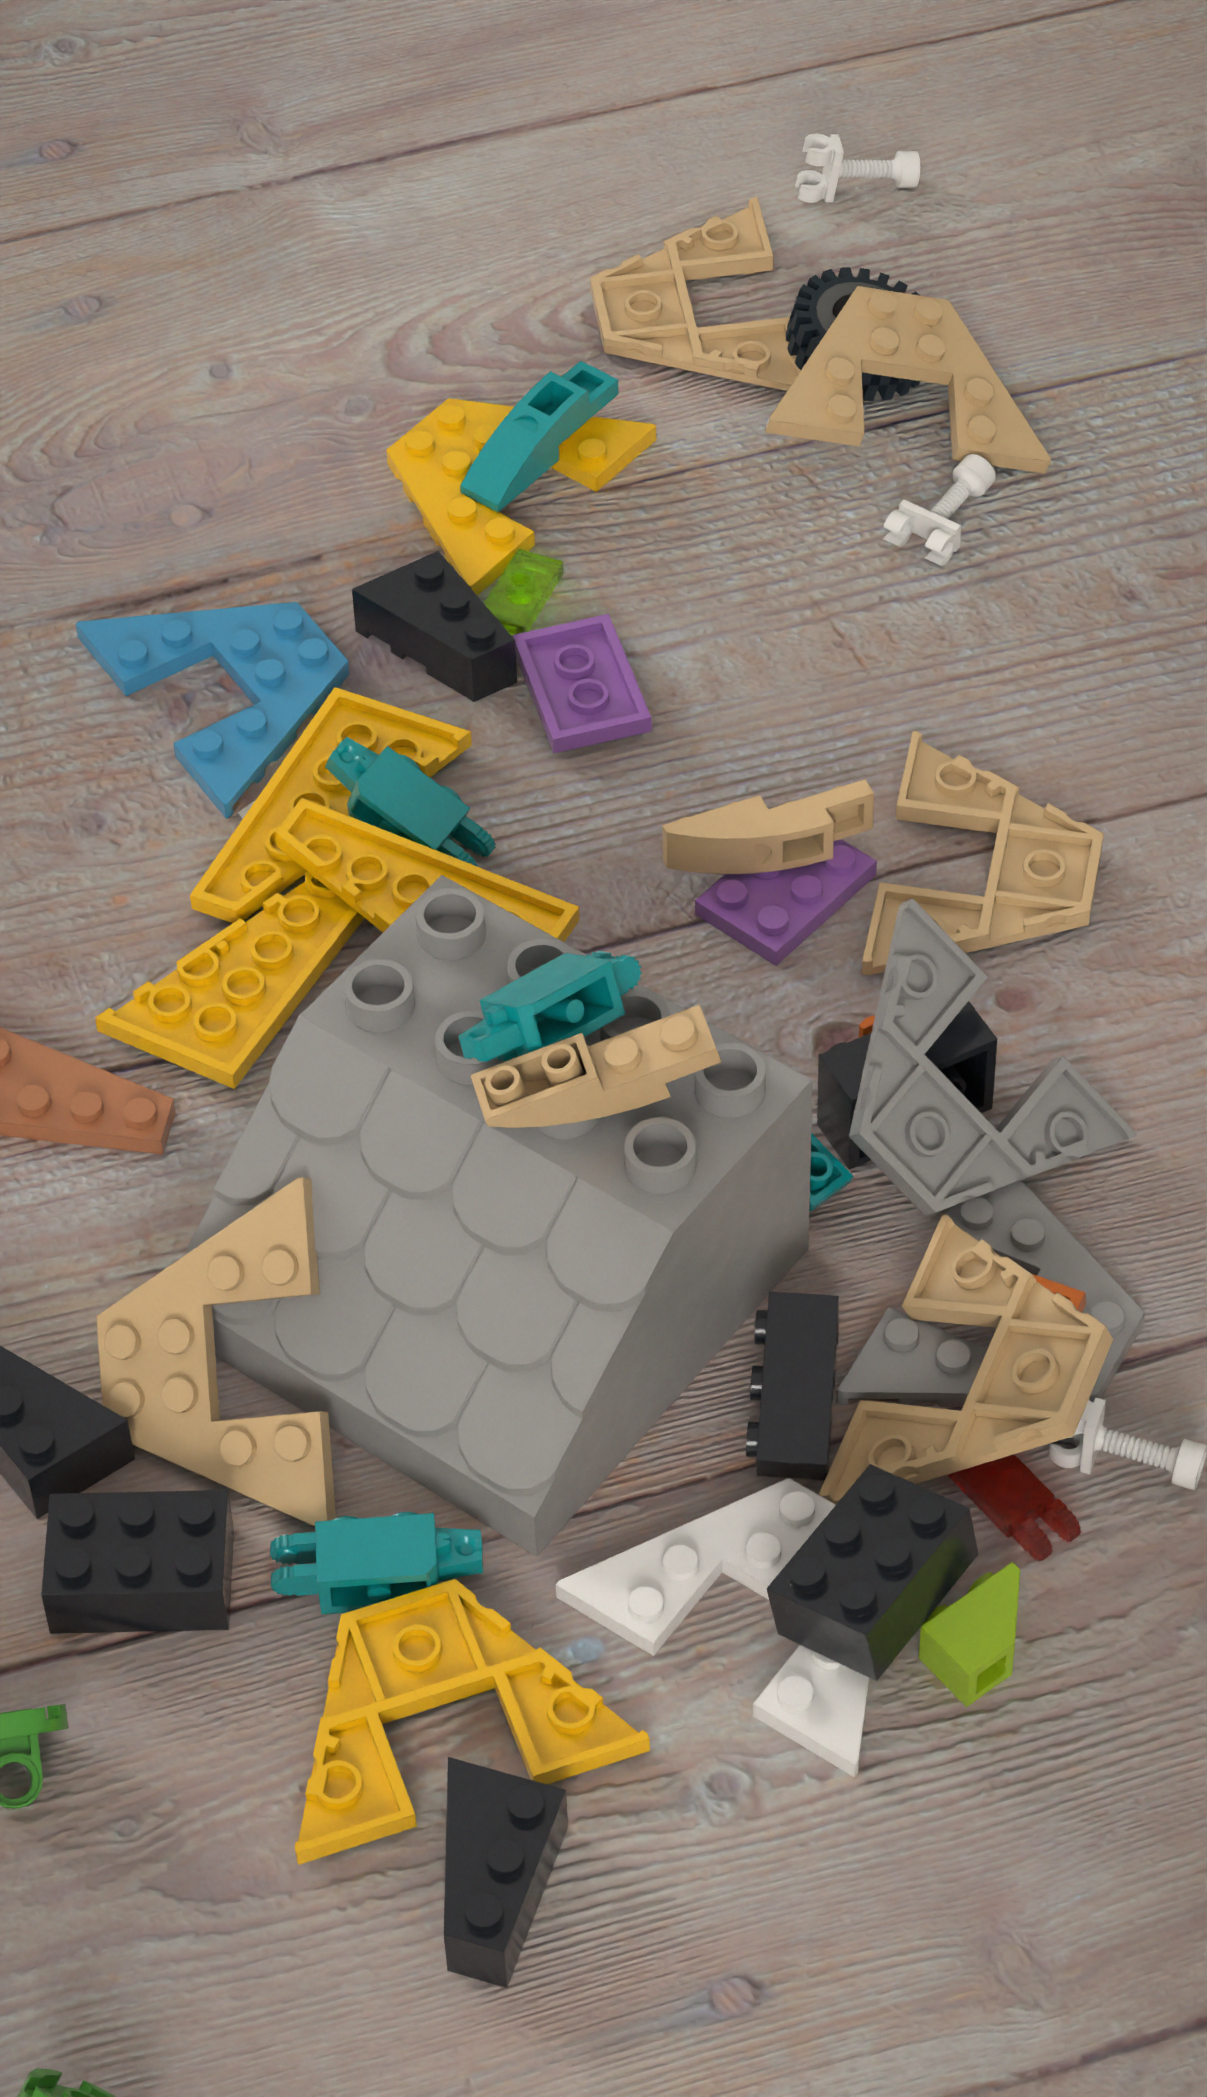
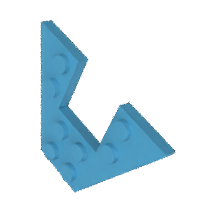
M298 602L89 620L75 623L78 639L125 696L213 656L254 704L253 706L173 743L177 760L226 819L232 816L234 813L233 805L252 782L258 784L265 776L266 767L271 762L278 761L297 738L296 730L309 714L315 715L334 687L339 688L349 676V664L346 657Z

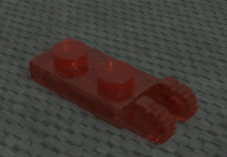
M1015 1454L947 1474L1007 1538L1012 1536L1035 1560L1043 1561L1053 1552V1546L1047 1534L1035 1522L1039 1517L1063 1541L1071 1542L1082 1533L1079 1521H1077L1072 1511H1069L1060 1499L1054 1498L1055 1495Z

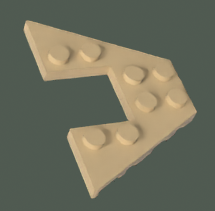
M758 197L749 199V207L723 220L716 215L708 219L702 227L690 228L665 240L664 249L643 259L637 254L624 260L616 268L606 269L590 277V292L604 353L788 391L801 371L795 364L797 355L790 356L787 349L789 342L786 341L785 334L790 317L697 328L686 285L687 280H703L712 277L752 274L773 270V253Z
M862 286L856 287L771 414L765 428V433L860 446L865 435L862 373L948 385L952 460L962 461L966 455L976 454L986 459L991 466L1045 474L1051 462V458L949 300Z
M913 731L896 805V820L997 833L985 896L879 882L862 960V975L868 976L885 972L899 906L902 902L912 898L965 953L1089 925L1104 833L1084 822L1073 821L1067 816L1066 812L1049 803L1045 808L1019 795L1018 786L990 771L976 769L972 766L969 759L958 755L955 759L922 742V734Z
M301 1177L295 1179L98 1314L96 1318L102 1405L128 1420L133 1445L315 1526V1521H329L336 1518L328 1412L319 1411L220 1421L212 1306L320 1295L318 1261L314 1239L312 1182L310 1178Z
M942 1214L902 1307L912 1320L996 1328L963 1408L959 1411L860 1400L818 1495L836 1505L870 1464L914 1484H918L1074 1436L1112 1344L1113 1338L1107 1327L1088 1313L1078 1311L1074 1304L1058 1292L1054 1294L1042 1286L1030 1272L1010 1258L1001 1257L994 1252L990 1244L982 1239L978 1241L955 1225L951 1217Z

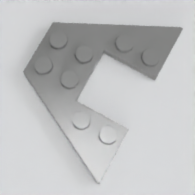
M912 898L902 902L897 913L849 1134L854 1143L926 1216L1135 1137L1137 1133L1064 1056L1054 1058L1049 1062L1007 1116L995 1128L924 1055L988 976Z
M1021 1180L952 1206L946 1215L951 1217L955 1225L978 1241L982 1239L990 1244L994 1252L1001 1257L1010 1258L1031 1274L1086 1293L1087 1304L1082 1313H1088L1103 1323L1113 1338L1089 1397L1091 1402H1094L1095 1397L1101 1399L1143 1327L1145 1311ZM888 1307L839 1385L836 1403L848 1405V1399H899V1404L916 1405L919 1402L928 1401L938 1406L963 1407L987 1352V1348L921 1320H912L907 1314Z

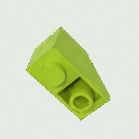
M1013 1562L995 1574L988 1572L979 1577L971 1585L967 1594L952 1605L944 1604L935 1608L920 1629L919 1659L965 1707H968L1012 1675L1020 1569Z

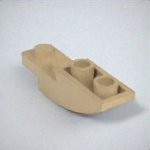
M866 779L845 786H837L831 790L800 800L789 801L771 809L767 808L761 795L691 817H684L662 825L663 861L667 868L688 872L752 874L802 867L833 859L834 841L873 829L874 792Z
M699 1004L590 1046L587 1045L583 1033H580L470 1076L488 1127H543L606 1117L669 1098L671 1096L666 1083L721 1063V1059Z

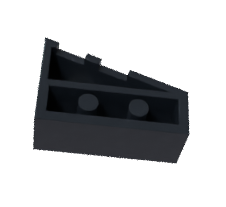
M439 551L352 589L355 629L357 633L367 639L373 635L389 644L391 653L402 660L409 656L426 666V674L471 701L476 702L517 683L515 639Z
M769 1291L768 1310L756 1311L754 1344L765 1345L763 1366L752 1365L750 1400L761 1401L759 1422L748 1421L746 1457H756L757 1476L811 1480L826 1479L829 1466L833 1391L835 1389L836 1347L839 1337V1296Z
M0 1346V1474L35 1518L39 1519L48 1513L50 1494L81 1493L135 1460L128 1420Z
M448 1757L444 1943L447 1971L508 1988L568 1829L565 1789Z

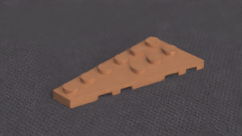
M0 1027V1136L164 1154L175 1116L173 1098Z

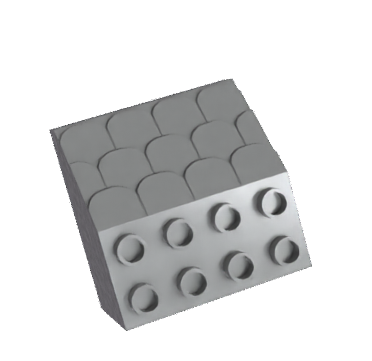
M441 875L298 1016L272 1066L270 1081L213 1189L214 1198L187 1248V1253L295 1179L301 1177L310 1178L312 1182L314 1239L318 1261L320 1295L212 1306L215 1356L306 1413L328 1412L329 1427L537 1557L769 1295V1291L776 1287L809 1249L813 1080L707 1022L721 1063L666 1083L671 1096L669 1098L618 1114L576 1123L523 1128L488 1127L470 1075L506 1061L498 1060L497 1057L488 1062L478 1061L476 1058H464L458 1036L484 1019L479 1002L480 999L564 953L586 956V954ZM637 983L638 986L635 985L634 989H629L628 993L621 996L625 1014L584 1038L587 1045L590 1046L686 1009Z

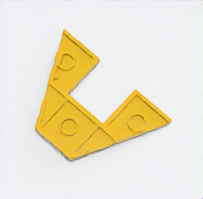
M448 398L386 450L387 464L394 476L402 481L403 491L409 501H414L423 516V524L435 544L442 547L447 562L454 567L460 577L478 596L535 546L534 531L513 519L462 494L460 490V485L478 454L500 423L515 406ZM593 416L559 445V461L551 468L597 492L657 440L656 425Z
M456 1579L341 1614L336 1637L335 1657L332 1659L328 1677V1692L323 1717H320L313 1752L314 1763L312 1773L308 1779L305 1792L306 1803L299 1838L295 1842L294 1847L298 1865L417 1827L413 1806L382 1724L495 1688L530 1780L543 1784H550L649 1752L650 1738L643 1729L640 1732L636 1731L603 1704V1697L593 1689L583 1688L575 1682L572 1672L541 1647L534 1649L511 1630V1623L494 1609L481 1606L476 1600L475 1594Z

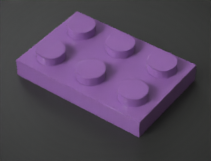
M609 614L512 635L515 639L517 661L553 753L652 732L651 715Z
M839 839L833 843V859L780 871L724 874L695 900V915L777 966L876 876L877 861L844 840Z

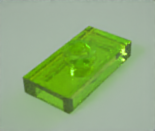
M522 549L516 551L484 602L485 606L511 635L529 631L564 574L563 561Z

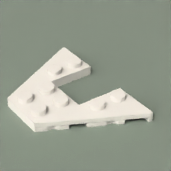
M787 1478L559 1580L556 1584V1598L654 1656L721 1573L726 1574L769 1600L766 1588L835 1507V1504L796 1481ZM799 1645L753 1703V1717L855 1777L858 1774L870 1678Z

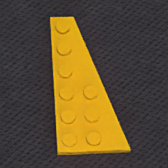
M334 687L191 892V908L230 923H234L240 918L245 920L260 909L264 901L277 892L281 893L308 872L277 847L275 832L301 798L349 816L347 803L352 793L325 767L332 752L346 737L378 755L388 746L399 755L411 758L424 774L432 777L472 746L471 731Z
M304 798L300 799L275 832L278 848L382 932L403 914L441 875L563 942L566 941L580 921L579 906Z
M307 872L305 873V881L284 896L277 892L263 902L264 910L246 922L241 918L182 957L176 962L177 969L154 985L147 981L134 990V999L116 1011L108 1008L96 1016L97 1031L235 1089L358 928L364 917Z

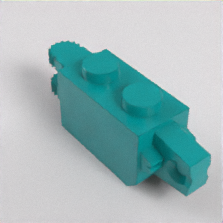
M348 737L330 755L325 767L352 793L347 803L350 817L477 867L478 865L473 857L453 842L452 839H456L466 848L471 849L473 853L482 857H488L496 848L495 839L491 837L492 835L484 831L480 825L467 816L470 807L462 802L459 795L449 787L440 786L424 774L411 758L399 755L388 746L378 755Z
M604 951L592 952V955L586 956L564 953L480 999L479 1002L484 1019L458 1036L464 1058H476L478 1061L488 1062L497 1057L498 1060L507 1061L577 1034L583 1033L585 1037L625 1014L621 996L628 993L629 989H634L635 985L638 986L637 983L641 980L640 975L642 974L640 971L642 966H639V960L622 954L621 956H616L615 959V956H611V953Z
M400 1512L385 1517L357 1518L341 1516L329 1521H315V1532L279 1535L278 1538H274V1541H271L270 1557H272V1560H276V1563L300 1564L293 1565L292 1567L288 1565L280 1567V1569H275V1572L271 1573V1588H273V1592L275 1591L283 1596L319 1594L321 1614L347 1613L439 1584V1581L483 1573L484 1564L480 1530L435 1527L434 1513Z

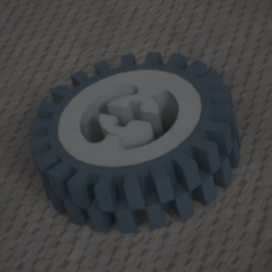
M850 267L840 268L838 277L832 269L823 271L821 279L817 275L809 278L807 285L803 284L799 290L785 334L786 341L789 342L787 349L790 356L797 355L795 360L796 366L802 370L857 286L905 293L908 285L899 280L894 287L887 285L890 276L881 272L877 281L870 279V269L860 268L858 276L853 277ZM862 373L863 401H874L877 391L883 401L892 399L895 391L900 396H903L909 392L910 386L915 389L920 384V381Z

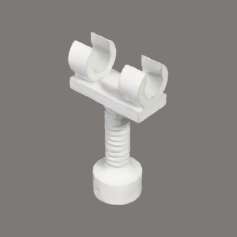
M810 134L805 138L802 152H807L805 162L813 166H824L822 174L812 170L801 171L797 175L795 188H799L797 198L808 203H815L821 199H824L825 202H833L838 178L886 177L894 179L897 188H916L920 179V157L917 151H898L895 159L891 161L843 159L844 151L839 134H830V137L823 134Z
M966 455L953 470L952 475L955 483L929 511L904 499L899 504V509L891 512L886 519L883 528L891 532L883 539L902 547L909 540L912 533L927 539L925 547L932 550L925 559L940 566L945 565L953 552L960 548L961 525L949 520V518L968 496L980 497L994 483L996 475L991 464L979 455Z
M1096 1397L1094 1402L1088 1400L1074 1436L1059 1440L1064 1443H1072L1076 1448L1064 1449L1056 1444L1050 1443L1049 1445L1051 1461L1063 1468L1080 1466V1472L1090 1475L1099 1450L1103 1449L1104 1452L1109 1451L1111 1454L1114 1452L1115 1455L1120 1454L1121 1457L1126 1456L1128 1459L1131 1457L1132 1460L1137 1459L1138 1462L1143 1460V1463L1147 1464L1148 1462L1149 1465L1154 1464L1155 1467L1160 1465V1468H1166L1170 1472L1172 1484L1194 1491L1199 1483L1207 1455V1445L1184 1439L1180 1446L1170 1449L1169 1446L1164 1448L1163 1444L1159 1445L1156 1442L1153 1444L1152 1441L1147 1443L1146 1439L1141 1440L1139 1437L1136 1439L1135 1436L1130 1438L1128 1434L1124 1435L1122 1432L1119 1434L1118 1431L1113 1433V1430H1107L1103 1426L1106 1400Z

